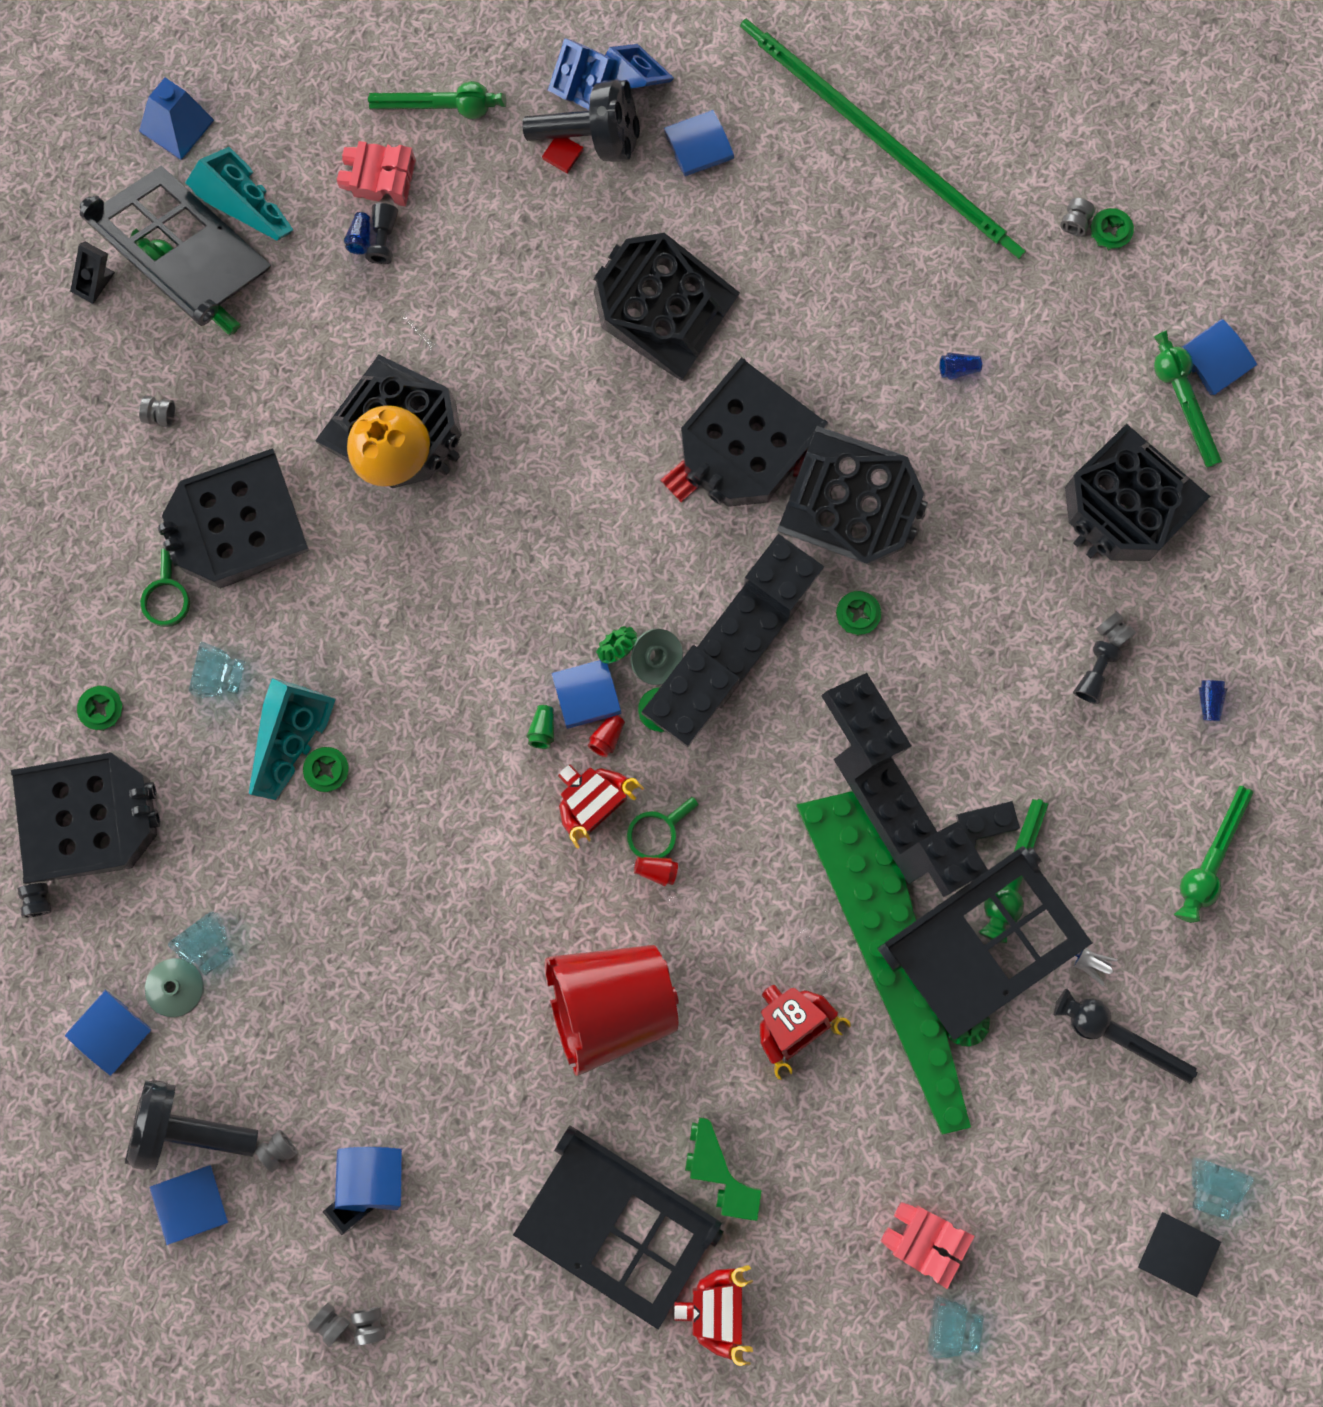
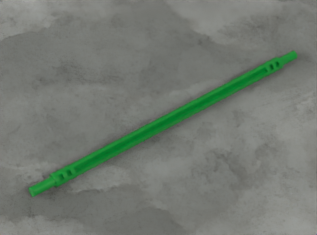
M747 18L742 21L740 27L758 42V46L772 56L773 59L778 61L976 226L995 244L1000 243L1018 259L1022 258L1026 250L1007 235V231L997 222L993 221L991 217L987 216L791 53L783 44L773 38L772 35L761 31Z

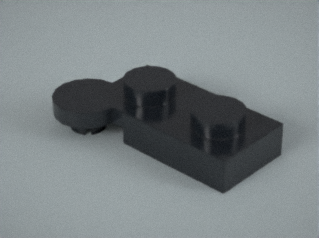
M1013 801L956 815L957 821H959L974 847L976 846L977 839L1020 829Z

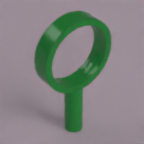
M163 548L161 549L160 579L152 582L145 588L140 599L142 613L151 623L160 627H170L178 624L186 617L190 608V597L180 583L172 580V560L169 551ZM163 585H172L181 591L184 598L183 607L176 617L166 621L157 620L147 610L148 598L156 588Z
M690 797L668 816L654 811L644 812L636 816L630 823L627 831V841L631 851L637 857L642 858L666 857L675 845L676 831L674 825L699 806L697 801ZM654 817L662 819L670 828L671 840L669 846L661 854L645 855L639 852L633 845L632 833L635 828L634 826L644 818Z

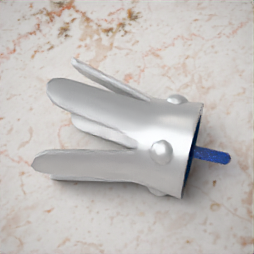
M1085 948L1080 954L1075 955L1078 958L1074 967L1085 971L1099 984L1104 986V981L1093 968L1111 974L1113 972V969L1110 967L1112 964L1106 960L1117 961L1118 959L1095 954L1088 948Z

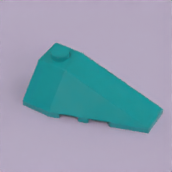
M230 147L199 159L185 182L196 196L276 241L293 231V228L277 205L267 203L264 199V194L267 191L263 185L256 186L249 176L254 172L249 165Z
M274 678L271 679L262 708L249 787L250 795L272 800L278 798L294 775L295 768L293 765L300 754L303 753L307 756L311 750V747L307 744L315 732L318 731L322 734L326 728L336 698L297 684Z

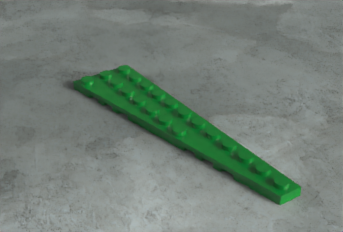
M853 791L796 804V808L827 874L831 887L835 892L842 912L850 926L854 939L889 1014L892 1025L896 1030L941 1135L971 1128L945 1027L904 969L900 968L894 972L878 950L879 946L916 921L904 875Z

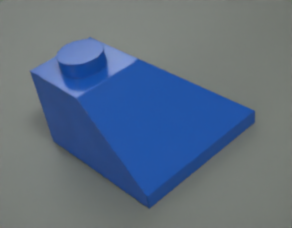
M638 44L609 47L605 54L615 60L609 80H628L631 88L670 83L674 79L670 73Z
M164 77L148 97L139 131L182 160L213 123L214 119L184 89Z

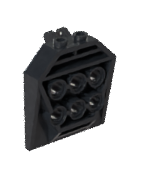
M664 232L627 238L622 246L616 244L608 257L610 260L605 267L601 266L593 279L596 281L594 295L601 327L682 381L740 292ZM663 265L667 267L670 273H661L657 266ZM692 284L697 291L689 292L684 285ZM642 288H652L655 292V295L650 296L645 294ZM670 306H679L682 310V313H673L670 309ZM636 309L641 316L632 317L627 310ZM655 328H665L667 330L668 335H659L656 332Z
M378 354L315 440L323 448L350 463L347 452L348 436L351 428L360 416L380 406H397L412 412L423 422L428 431L430 439L429 454L422 468L412 478L398 485L389 486L393 489L429 480L438 471L447 475L450 472V468L444 463V459L447 457L451 461L456 462L460 458L459 453L454 449L457 447L462 434L456 400L449 388ZM425 405L423 409L417 410L420 406Z
M741 357L681 427L685 473L688 474L686 479L694 487L699 488L702 486L709 492V498L719 505L724 503L726 506L732 507L767 503L807 453L816 427L819 426L826 429L829 422L820 418ZM731 407H738L742 412L736 415L728 410ZM759 423L764 428L760 431H754L750 428V425ZM717 431L722 436L718 439H712L708 436V433ZM782 440L785 446L778 448L773 446L771 442ZM736 447L740 448L743 453L734 456L729 450ZM760 464L765 470L755 472L751 469V466Z
M1128 424L1123 426L1086 462L1065 486L1068 521L1074 527L1076 533L1079 534L1073 544L1079 547L1088 540L1093 544L1086 554L1090 559L1099 552L1107 556L1111 561H1150L1211 497Z
M817 426L777 531L870 565L905 549L907 543H913L915 536L919 532L918 528L914 527L916 519H924L928 502L924 501L925 494L907 456ZM845 460L855 461L856 467L850 474L841 472V464ZM878 471H884L888 476L886 483L880 486L873 484V475ZM836 486H842L845 488V496L841 500H833L831 498L832 489ZM869 497L875 498L877 500L876 509L872 512H865L862 509L863 501ZM827 512H832L835 515V522L830 527H824L821 524V517ZM857 524H864L867 528L866 535L861 539H856L852 535V529Z
M273 448L181 480L162 514L164 522L157 527L160 535H164L166 539L163 542V546L166 551H169L175 567L179 566L186 574L220 589L309 551ZM248 488L244 496L237 497V492L240 489ZM216 499L214 506L205 508L209 500ZM257 513L253 521L245 522L248 514ZM225 524L221 532L213 533L217 525ZM258 538H265L262 546L254 547V542ZM233 549V553L229 558H222L225 550Z
M111 752L11 770L24 884L131 869L157 836L156 827H160V816L158 811L154 810L153 799L157 798L154 782H150L148 777ZM98 780H103V788L95 793V783ZM64 786H68V795L65 798L61 799V789ZM106 807V817L98 821V811ZM71 813L72 822L64 827L63 819L67 814ZM109 835V846L101 849L100 842L102 838ZM74 841L76 849L72 854L67 855L66 847L70 842Z

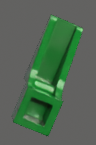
M699 1117L698 1123L692 1122L690 1141H695L693 1153H687L685 1171H690V1179L725 1184L724 1190L718 1189L716 1207L721 1208V1215L757 1221L762 1190L746 1186L730 1174L712 1123L707 1118Z

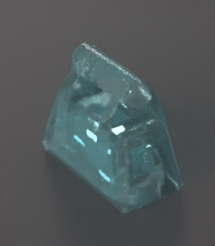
M200 642L189 692L194 698L220 696L222 692L238 694L245 661L230 659L229 654L220 648H216L206 642ZM227 668H232L229 683H226L224 680Z
M209 912L168 943V947L177 953L180 958L190 964L192 962L196 963L205 976L234 955L225 943L227 933L220 914L217 912ZM215 947L219 950L208 960H205L203 957Z
M1194 1157L1192 1159V1186L1196 1189V1197L1194 1198L1192 1208L1228 1220L1234 1204L1242 1201L1253 1184L1254 1178L1242 1172ZM1209 1194L1222 1198L1221 1204L1208 1201Z
M939 1295L935 1296L927 1352L936 1359L960 1356L962 1350L979 1353L984 1315L968 1314L967 1308L956 1301L952 1302ZM966 1323H971L969 1341L967 1342L964 1341Z

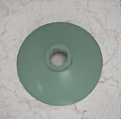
M651 629L643 633L636 640L631 652V665L636 676L641 681L651 685L663 684L683 658L681 643L672 632L665 629ZM654 650L655 658L650 660V655Z
M178 958L167 959L157 964L150 971L145 982V997L148 1004L155 1012L166 1017H179L189 1013L198 1004L203 992V981L198 969L192 963ZM170 982H174L176 985V989L172 993L167 991V985Z

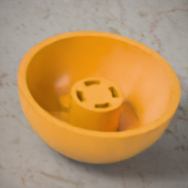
M380 406L364 413L351 428L347 442V452L352 468L360 478L376 486L398 485L412 478L424 465L430 449L429 434L423 422L412 412L397 406Z

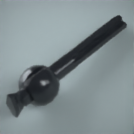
M1067 988L1064 989L1056 1001L1053 1015L1071 1017V1026L1080 1037L1098 1039L1104 1036L1188 1084H1191L1193 1078H1196L1198 1073L1196 1072V1067L1112 1021L1111 1012L1102 1001L1084 999L1077 1002Z

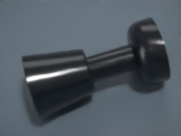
M376 203L372 205L373 231L376 233L375 245L369 246L365 253L366 260L371 263L390 264L392 262L393 254L386 247L387 235L392 233L399 211L391 204Z
M1104 641L1095 642L1093 652L1098 659L1093 670L1086 672L1073 691L1075 696L1092 704L1100 703L1105 683V677L1102 675L1108 662H1117L1122 655V651L1119 648Z

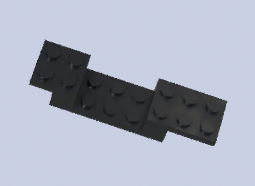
M778 533L745 576L742 589L698 646L692 645L642 710V715L688 748L716 710L723 708L805 600L808 589L824 570V566Z
M868 673L840 684L822 694L821 697L851 744L850 747L833 760L908 884L929 873L942 896L946 897L985 873L988 869L959 821L937 832L896 765L894 759L912 745Z

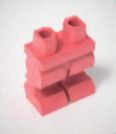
M362 141L358 142L357 147H344L342 161L344 165L353 166L352 172L343 170L338 172L337 184L339 188L352 191L354 197H363L373 201H380L385 194H390L394 203L406 207L416 161L411 147L398 145L397 147L387 145V147L379 144H367V142Z
M900 1202L894 1217L907 1224L903 1234L901 1235L888 1227L880 1241L893 1251L892 1254L925 1276L933 1277L934 1281L948 1289L960 1264L947 1256L943 1257L937 1250L933 1249L934 1245L946 1249L949 1254L962 1261L975 1236L962 1229L954 1228L953 1224L918 1205L915 1208L912 1205Z

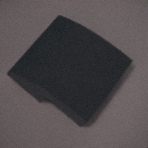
M1162 1212L1138 1268L1198 1298L1222 1242Z

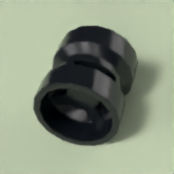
M34 883L17 888L19 898L24 900L23 906L20 908L22 918H32L52 912L51 905L45 898L48 894L47 883Z

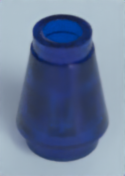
M364 212L355 213L345 235V248L350 253L362 255L371 246L370 216Z
M948 352L940 358V374L943 378L952 380L981 372L982 359L980 356Z
M1201 680V687H1198L1203 721H1220L1228 688H1225V681Z

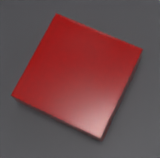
M569 138L553 139L542 155V159L568 174L584 149L583 146Z
M684 460L660 480L680 502L684 501L697 489L686 479L688 474L685 473Z

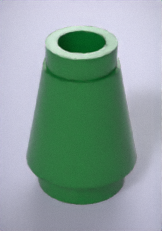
M548 705L537 706V711L526 735L528 745L531 747L549 749L551 743L554 742L553 707Z

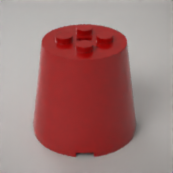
M655 945L551 956L545 959L546 983L548 987L553 986L555 999L550 1000L555 1024L569 1065L576 1064L575 1067H572L573 1073L576 1076L587 1073L678 1031V995L675 987H672L667 962L665 959L663 960L661 953Z

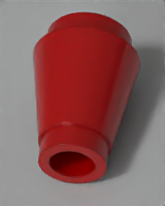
M618 715L607 718L589 737L588 747L597 755L608 757L609 753H613L625 721Z
M636 858L634 874H638L663 886L667 884L673 885L676 880L678 862H673L672 858Z

